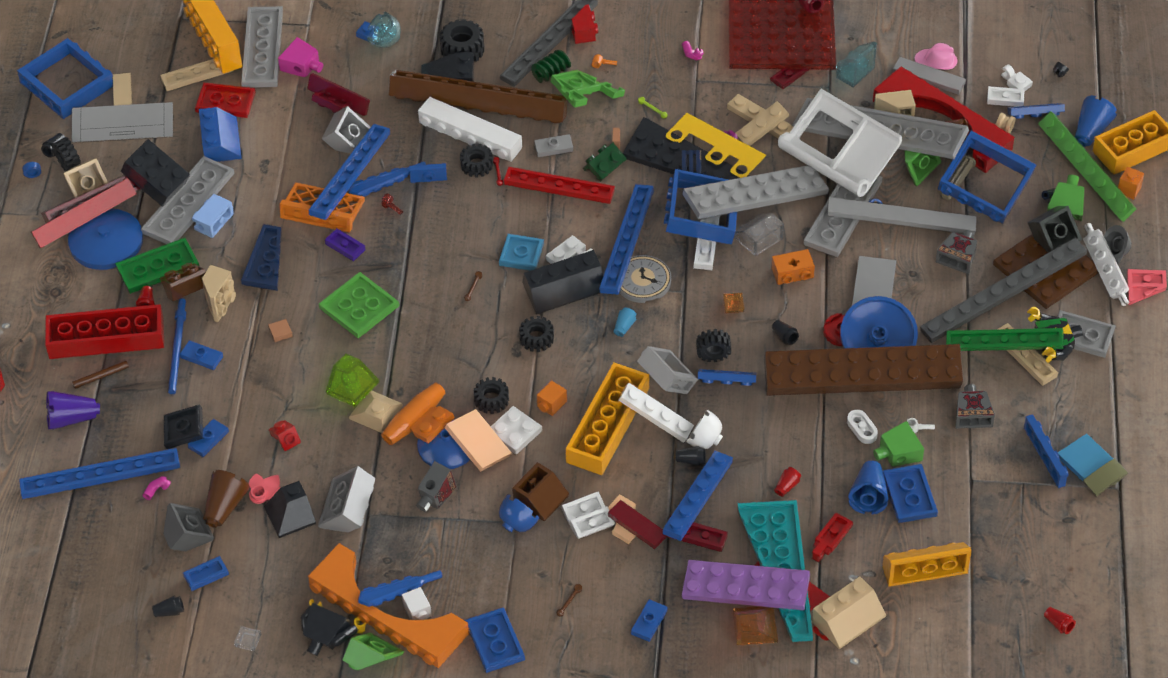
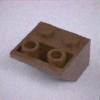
M187 263L181 266L182 269L166 272L165 276L161 277L160 280L167 298L175 301L203 289L202 277L206 273L205 270L195 263Z
M538 462L512 488L513 500L516 498L533 511V515H538L544 522L569 497V492L554 472Z

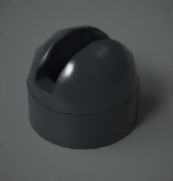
M1057 62L1053 68L1055 75L1059 73L1058 77H1063L1069 71L1068 67L1060 62Z

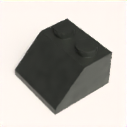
M1056 206L1027 222L1034 240L1048 253L1074 238L1078 241L1082 240L1069 206Z

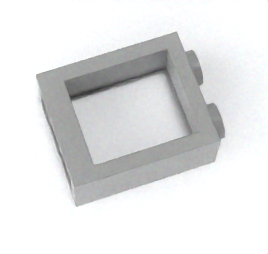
M648 346L642 351L640 358L637 360L650 376L668 392L688 394L698 380L673 352L668 349Z

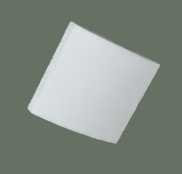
M599 492L561 506L571 529L578 539L615 525L614 520L608 517L609 509L605 507Z

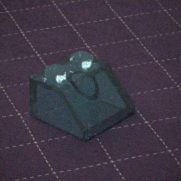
M870 42L859 45L854 51H850L844 60L838 62L836 78L851 87L857 85L875 68L877 43Z

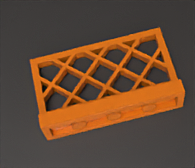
M295 182L285 200L282 199L280 202V218L334 230L339 229L350 233L352 223L361 209L365 197L346 193L338 203V205L344 204L346 207L338 209L336 206L329 217L323 220L310 216L309 209L317 199L314 195L321 194L325 188ZM297 190H303L305 192L298 194ZM306 197H310V198H311L310 200H307V201H303V200H302L303 198H306ZM355 201L358 203L350 205L348 202Z

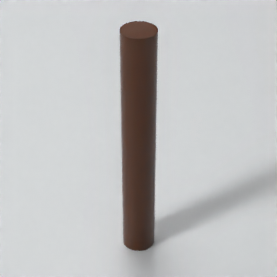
M127 361L75 380L72 384L76 389L127 369L129 365Z

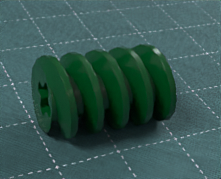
M558 49L537 63L532 64L531 71L539 83H542L543 80L548 82L549 77L551 78L552 75L559 74L560 71L564 72L566 68H570L571 62L566 53Z

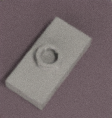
M570 134L534 140L538 157L573 152Z

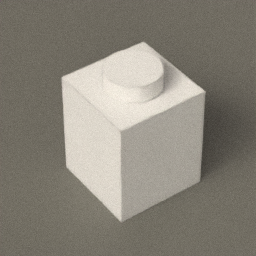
M421 587L402 594L403 607L410 620H427L432 617L431 606Z

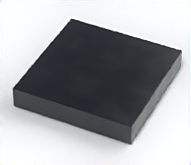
M200 404L164 415V446L166 449L203 439V414Z

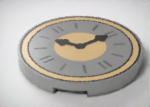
M639 255L631 257L620 294L624 298L637 303L660 299L670 289V269L663 261L652 256Z

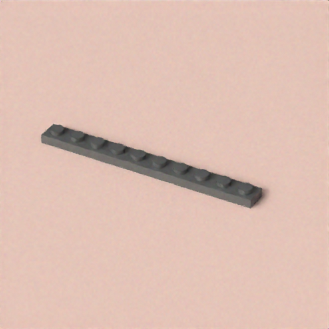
M1074 238L921 325L920 331L933 343L947 335V331L956 330L1085 256L1087 249Z

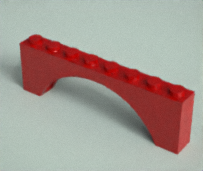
M902 66L874 89L873 102H875V94L911 90L915 107L936 111L952 120L966 119L969 129L967 135L972 130L1009 151L1013 150L1014 136ZM973 149L972 157L976 161L975 167L984 173H987L998 163Z

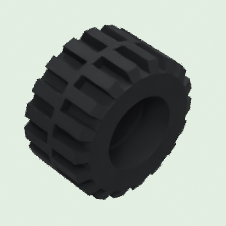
M462 19V21L455 20V22H449L440 31L441 55L445 57L455 52H473L474 61L477 62L483 56L485 50L483 29L479 27V24L473 23L471 20L466 21V19Z

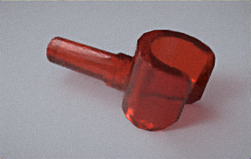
M386 193L382 198V206L384 208L390 207L402 215L403 211L392 203L394 200L393 196Z

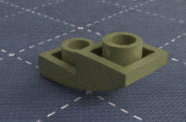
M1114 458L1089 475L1083 482L1098 497L1111 485L1114 486L1128 472Z

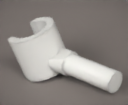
M915 418L907 420L914 433L922 429H935V425L918 424Z

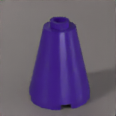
M47 391L48 430L95 419L96 414H100V404L96 403V400L93 398Z

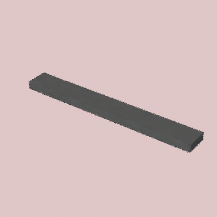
M576 0L500 75V80L515 87L531 71L532 64L543 59L572 31V18L587 4H589L592 11L598 5V0Z

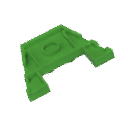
M579 70L552 75L550 81L573 107L587 105L588 98L583 96V94L601 91L614 99L623 97L625 89L619 87L617 90L611 87V83L597 82L596 77Z

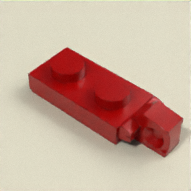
M835 513L815 538V543L813 544L815 549L812 551L813 556L811 559L819 562L825 554L829 556L852 528L853 521Z

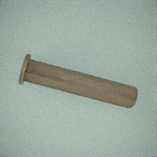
M964 156L963 162L949 182L958 187L960 186L970 169L976 165L975 159L971 156ZM941 193L942 198L946 199L947 201H949L952 198V196L950 195L948 196Z

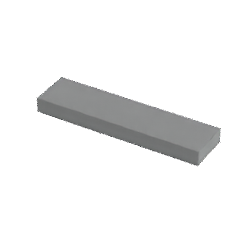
M899 57L893 68L894 73L902 66L919 78L924 79L930 85L958 95L966 83L965 78Z

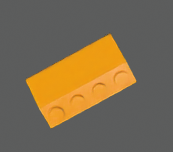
M964 542L949 543L943 546H930L924 549H911L906 552H893L884 555L882 567L888 587L968 574L971 547Z

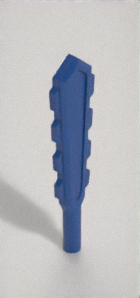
M423 161L415 165H426V163ZM409 167L394 168L390 172L385 171L378 176L373 175L366 180L355 181L348 193L366 197L371 192H377L382 190L383 187L393 185L394 182L403 181L410 174Z
M438 570L423 576H407L403 580L396 579L388 584L382 583L378 584L377 587L364 588L360 592L358 603L368 607L381 605L383 601L394 600L396 596L401 597L402 594L417 589L425 583L442 578V572Z

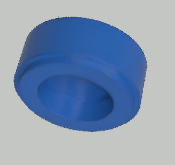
M29 162L22 167L23 175L27 178H35L41 174V166L37 162Z

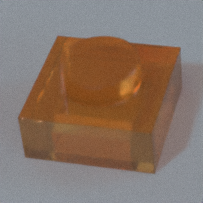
M742 293L723 294L725 314L744 312Z

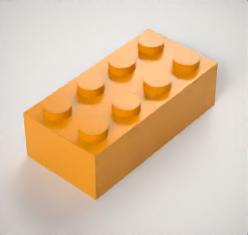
M1153 110L1095 136L1092 152L1115 175L1124 171L1127 167L1135 166L1168 151V123Z

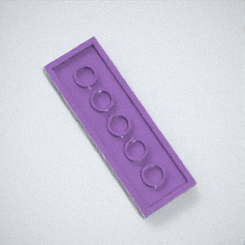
M689 560L682 598L687 600L804 610L810 571Z

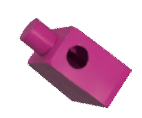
M298 37L278 57L280 71L297 76L307 77L312 70L319 73L323 69V63L319 61L317 49Z

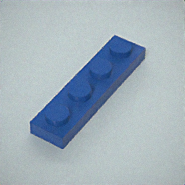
M1033 414L1026 416L1024 430L1057 487L1066 486L1067 477L1069 476L1066 466H1063L1060 462L1058 452L1053 450L1049 437L1045 436L1042 431L1041 423L1035 419Z

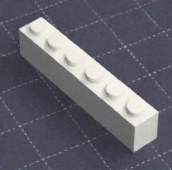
M429 97L418 110L419 123L433 128L440 133L447 134L471 146L472 144H475V146L481 144L482 147L486 145L487 149H491L492 154L501 159L512 162L522 149L521 135Z

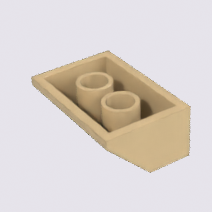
M858 577L813 608L812 623L838 649H841L884 619L886 613L874 589L861 577Z

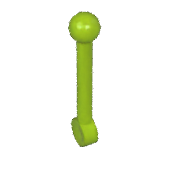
M644 97L638 98L639 104H644L660 114L662 118H667V112H662L645 101Z

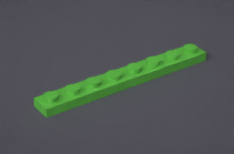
M1052 111L1038 123L1118 218L1124 222L1137 208Z

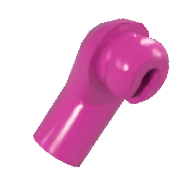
M685 41L682 43L686 57L696 61L702 59L704 54L702 49L696 48L692 50L690 42Z
M161 476L149 483L142 496L147 500H151L159 487L166 490L171 482L165 476Z

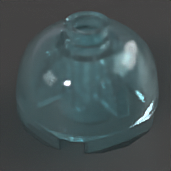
M383 12V15L378 14L371 21L368 30L371 31L369 36L367 35V40L379 48H389L400 39L401 26L394 16Z

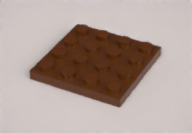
M1031 234L994 259L993 265L1006 276H1009L1046 255L1048 252L1034 240ZM1085 255L1024 291L1042 307L1047 309L1099 272L1093 260Z

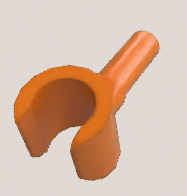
M597 54L594 56L591 64L594 68H600L601 64L617 66V61L603 59L601 55Z

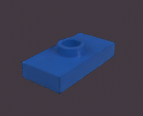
M446 163L409 166L411 183L447 180Z
M189 340L181 351L180 358L215 370L223 358V352Z
M213 419L203 428V439L188 443V448L204 457L229 432V429Z
M220 556L183 572V576L191 591L229 575L228 569Z
M649 599L634 624L631 635L650 642L668 607Z

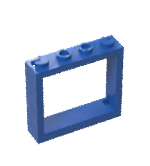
M68 38L17 70L20 83L62 119L72 114V108L83 107L113 87V74L111 71L102 67L98 60L95 61L87 51L84 52L76 42L73 43ZM71 54L98 78L65 100H62L35 76Z
M971 130L955 159H953L941 178L938 190L944 195H950L957 199L961 204H967L976 212L989 216L993 221L1003 224L1033 175L1036 164ZM970 147L1024 175L1004 210L949 182Z
M675 169L673 177H669L668 187L671 188H668L666 199L670 200L666 202L665 211L668 213H665L663 224H667L666 232L732 245L736 231L737 212L727 214L726 227L674 217L678 187L690 188L727 181L728 179Z

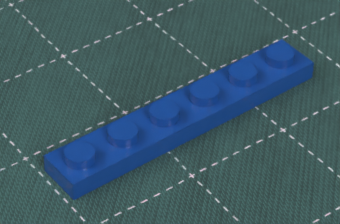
M714 451L664 526V535L679 541L683 539L729 469L733 457Z

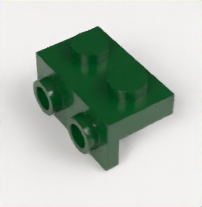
M614 143L608 147L605 144L597 151L599 154L596 157L592 155L585 161L587 165L583 169L585 171L589 168L601 182L627 158Z

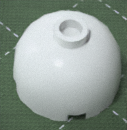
M706 410L703 418L699 420L686 442L693 447L699 446L705 449H709L713 444L717 446L723 437L720 434L722 423L719 418L709 410Z

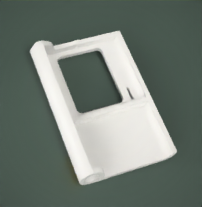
M823 89L819 90L790 133L785 132L778 138L779 148L859 197L867 193L902 142L901 135ZM819 111L824 112L853 130V134L834 159L827 157L800 140V136Z

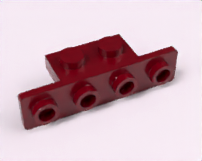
M310 74L307 89L314 92L312 94V101L318 103L321 107L331 109L334 113L348 106L352 111L360 115H367L370 103L368 98L317 74Z

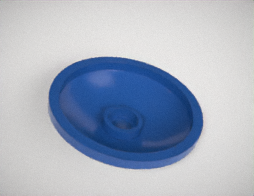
M445 428L429 444L420 439L417 441L418 453L421 459L429 466H432L434 461L449 469H455L470 460Z

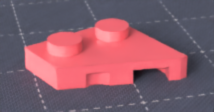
M1128 269V305L1166 291V270Z

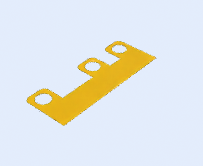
M686 113L666 133V138L673 142H682L690 133L713 145L714 147L707 153L705 158L716 165L721 164L729 155L739 159L730 169V172L740 178L747 177L766 156V154L689 113ZM679 130L683 135L679 139H673L671 133ZM713 152H720L722 158L717 161L712 160L711 154ZM744 165L747 167V172L738 174L736 167Z

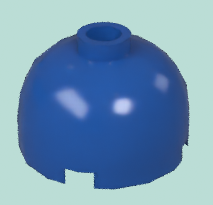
M507 494L499 507V517L504 522L502 526L511 533L513 530L517 532L530 530L540 519L537 515L534 518L532 516L533 511L516 498L513 501L510 500L511 495Z

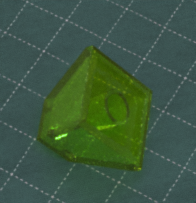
M345 354L333 365L326 394L355 407L380 381L360 359Z

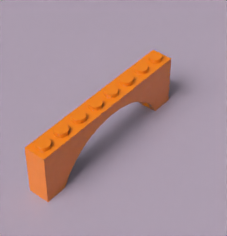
M340 543L308 576L310 589L314 593H320L330 603H336L346 613L358 617L363 624H369L379 634H385L397 645L401 644L411 654H416L423 658L428 665H434L439 668L469 635L468 622L453 613L428 620H408L386 614L374 606L368 607L358 603L360 590L354 578L357 565L355 552Z

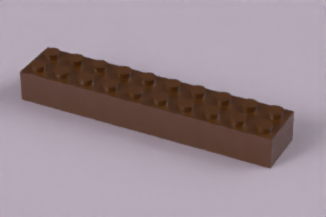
M960 344L765 351L764 357L766 396L961 388L963 383Z

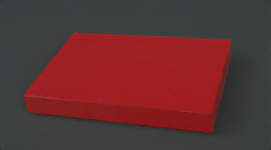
M203 82L195 106V112L199 113V109L218 107L236 117L248 118L256 90L251 87Z

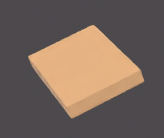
M476 409L445 426L447 432L480 472L508 458L512 453Z

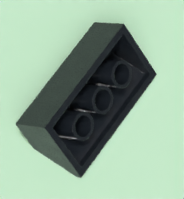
M591 250L525 272L522 283L537 315L599 294L603 273L595 251Z

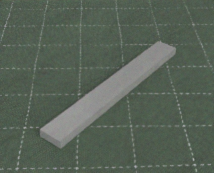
M833 197L828 199L827 216L957 233L969 230L974 235L976 232V216Z

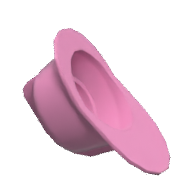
M937 43L930 49L919 51L914 59L917 63L941 70H950L957 65V57L953 53L954 49L944 43Z

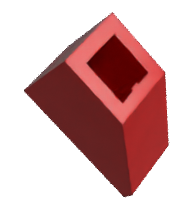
M589 4L585 5L572 18V34L575 44L596 41L598 25L594 23L595 14L594 11L590 10Z

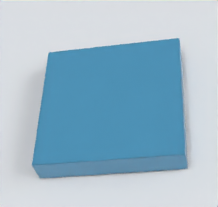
M507 234L499 259V266L529 271L536 269L544 246V239Z
M1087 433L1058 452L1060 461L1082 481L1104 464L1114 459Z

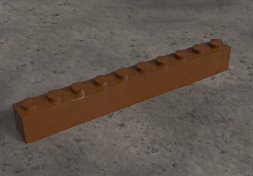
M396 69L390 75L389 96H394L397 99L409 98L412 101L420 102L426 101L431 97L453 107L460 106L467 110L479 109L486 113L491 111L498 112L500 115L511 114L518 118L530 117L537 121L549 120L552 123H563L567 116L568 100L563 95Z

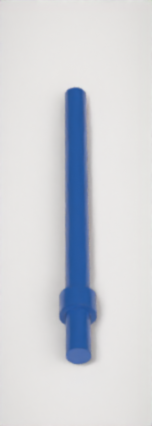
M183 298L179 299L178 310L175 311L176 327L168 387L169 394L176 393L183 324L187 315L185 311L186 300Z

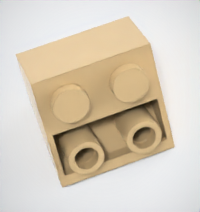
M911 90L875 94V110L909 116L915 115L916 105Z
M210 265L202 277L206 302L215 322H219L221 317L226 314L229 304L235 300L236 292L234 291L231 271Z

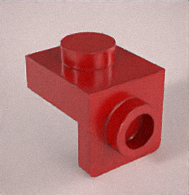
M286 420L279 421L274 424V427L268 429L270 435L280 442L284 451L301 443L295 426Z

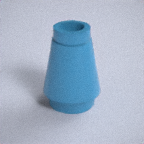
M626 307L619 311L613 331L614 334L620 337L626 334L636 321L635 311Z

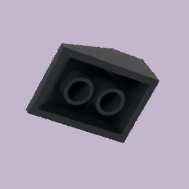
M455 52L421 65V74L474 82L473 52Z

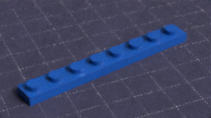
M376 124L372 125L310 207V216L323 220L329 217L388 138L390 128Z
M635 184L600 285V293L619 295L654 193L653 186Z
M177 448L21 478L19 479L22 499L178 469L180 468Z

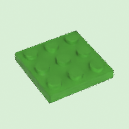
M361 272L319 303V309L358 339L399 307L398 300Z

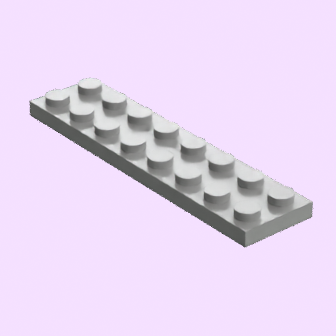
M807 165L684 188L682 194L697 218L702 219L826 195L829 188L817 170Z

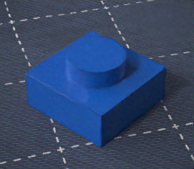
M365 21L356 31V37L371 43L380 33V27Z

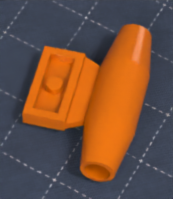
M434 383L417 394L391 420L381 434L383 440L392 446L413 432L415 437L429 444L445 428L446 424L455 418L452 412L441 406L436 407L446 394L444 388L440 384Z

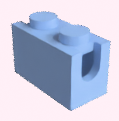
M213 194L204 202L199 211L194 213L192 220L196 222L194 230L213 238L233 216L232 202Z

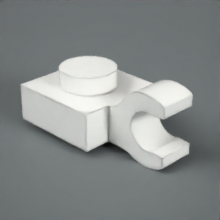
M1008 64L1003 67L1005 72L1001 76L1008 80L1007 86L1015 89H1024V92L1032 87L1033 81L1023 73L1018 72L1016 74L1012 66Z

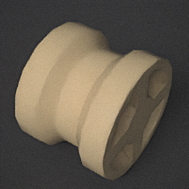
M1001 113L996 125L1002 130L1011 133L1016 118L1013 116L1007 117L1006 114Z

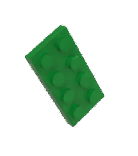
M186 238L115 263L129 294L141 290L144 286L160 283V278L165 276L166 272L182 269L181 266L184 264L195 263L199 266V262Z

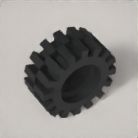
M67 137L52 143L55 157L64 171H68L81 164L77 150Z
M472 144V147L468 145L466 149L463 148L460 153V165L464 174L467 175L469 173L470 177L475 175V178H478V175L483 177L484 173L489 174V170L491 171L493 166L491 149H487L486 145L482 147L481 144H478V146ZM473 159H482L481 162H471Z
M533 316L530 317V320L526 318L524 320L525 323L522 322L521 327H519L521 345L525 346L526 350L530 348L531 352H534V349L540 352L541 348L545 351L546 346L550 348L551 343L553 344L554 329L551 321H546L545 317L540 319V316H537V319H534ZM534 331H540L544 333L543 335L538 337L530 335V333Z
M709 329L707 333L703 331L696 338L697 355L703 361L706 359L707 362H711V360L717 362L718 359L723 361V357L727 359L728 355H731L730 335L727 332L723 333L721 329L719 332H717V329H714V331Z
M487 377L485 382L481 379L480 384L477 383L475 385L474 402L478 410L482 411L484 409V413L487 414L490 411V414H494V411L499 413L500 408L504 410L505 405L508 406L509 390L506 383H502V379L499 378L496 381V377H492V380H489V377ZM487 393H497L499 395L492 399L484 397Z

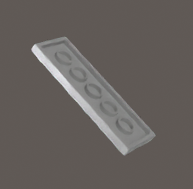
M283 6L248 7L242 87H278V57L280 56Z
M203 156L189 172L190 176L186 184L163 207L160 206L141 228L142 233L165 244L179 240L194 222L192 220L194 213L199 211L204 202L213 194L217 195L234 175V169Z
M878 176L864 196L859 197L837 184L830 197L869 202L880 187L883 177ZM827 201L805 237L803 245L838 258L860 220L827 216Z

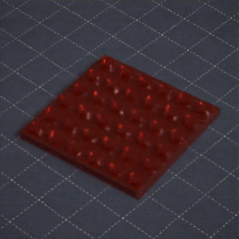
M729 0V69L806 68L811 70H836L833 0H824L822 9L813 14L805 11L800 6L799 0Z

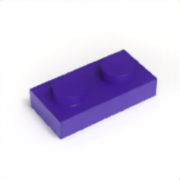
M339 229L334 230L325 239L327 246L352 261H355L366 250L364 244Z

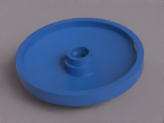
M110 209L72 230L68 235V245L73 258L81 265L97 270L116 268L115 263L136 256L143 244V233L139 221L130 213L119 209Z
M873 296L856 302L846 312L841 324L840 339L843 348L916 346L918 329L913 315L903 304L888 297Z

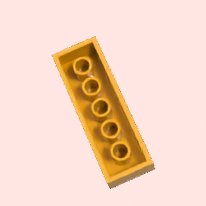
M182 0L186 6L183 7L185 16L189 17L191 26L195 27L197 36L201 37L204 48L207 47L210 58L213 57L216 68H220L222 74L242 68L238 39L215 1Z
M613 362L566 447V463L603 475L636 414L634 410L618 400L628 383L647 394L649 390V374Z

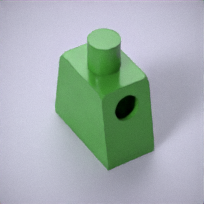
M1070 174L1066 183L1058 182L1047 211L1056 206H1069L1073 218L1082 221L1084 187L1078 186V176Z
M906 421L882 434L880 447L874 449L873 453L877 461L887 458L891 466L896 467L923 461L924 447Z

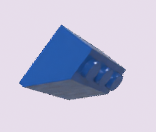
M218 107L199 109L204 156L217 162L242 159L237 117Z

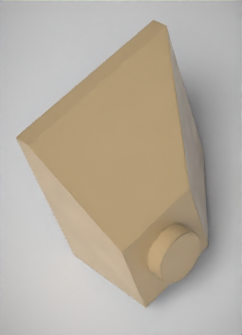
M97 158L88 160L63 173L74 197L107 183Z
M368 390L349 416V419L383 433L403 404Z

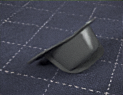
M1114 225L1106 231L1104 238L1117 264H1119L1122 257L1130 251L1132 243L1125 228L1120 225Z

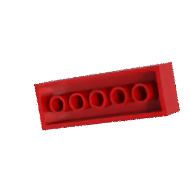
M161 304L46 315L45 346L49 359L164 348V318Z

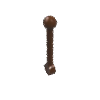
M477 271L475 273L474 282L468 294L464 296L465 301L471 300V294L478 280L482 278V272Z
M576 584L574 586L573 593L562 608L557 610L556 614L558 617L564 615L565 609L575 595L582 591V585Z

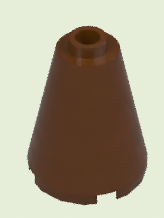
M224 470L213 471L203 517L206 524L213 528L222 526L248 492L249 483L243 478L240 481L235 479V474Z

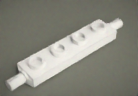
M1087 223V225H1084L1087 236L1083 238V241L1110 297L1113 299L1119 298L1121 305L1126 306V304H1129L1125 293H1127L1129 287L1102 231L1099 229L1094 230L1092 224Z

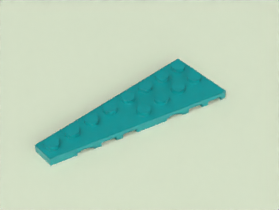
M797 500L738 503V513L760 566L805 570ZM807 591L804 610L778 608L792 642L813 641Z

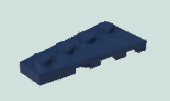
M263 224L242 276V285L278 291L281 227Z

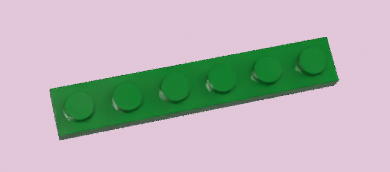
M1063 328L947 331L946 345L960 344L961 351L1046 349L1047 347L1063 349L1064 330Z

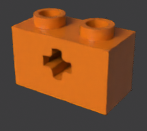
M806 249L772 256L771 269L777 285L814 278L815 265L809 250Z

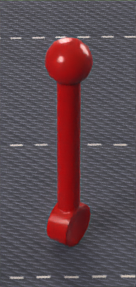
M494 157L493 164H495L498 179L496 183L498 186H501L504 182L500 175L499 157Z

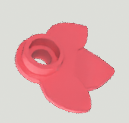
M257 473L253 475L249 481L251 489L249 498L255 504L269 501L281 488L279 487V475H273L265 479Z

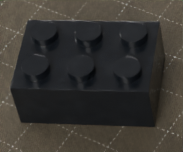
M149 139L124 162L120 171L162 207L186 184L190 176L185 169Z

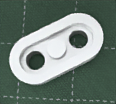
M861 410L851 411L847 417V424L859 441L865 444L875 442L878 430L866 413Z

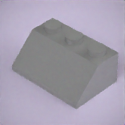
M359 466L334 477L318 527L347 533L359 529L364 523L363 518L369 506L368 502L374 490L373 485L376 478Z

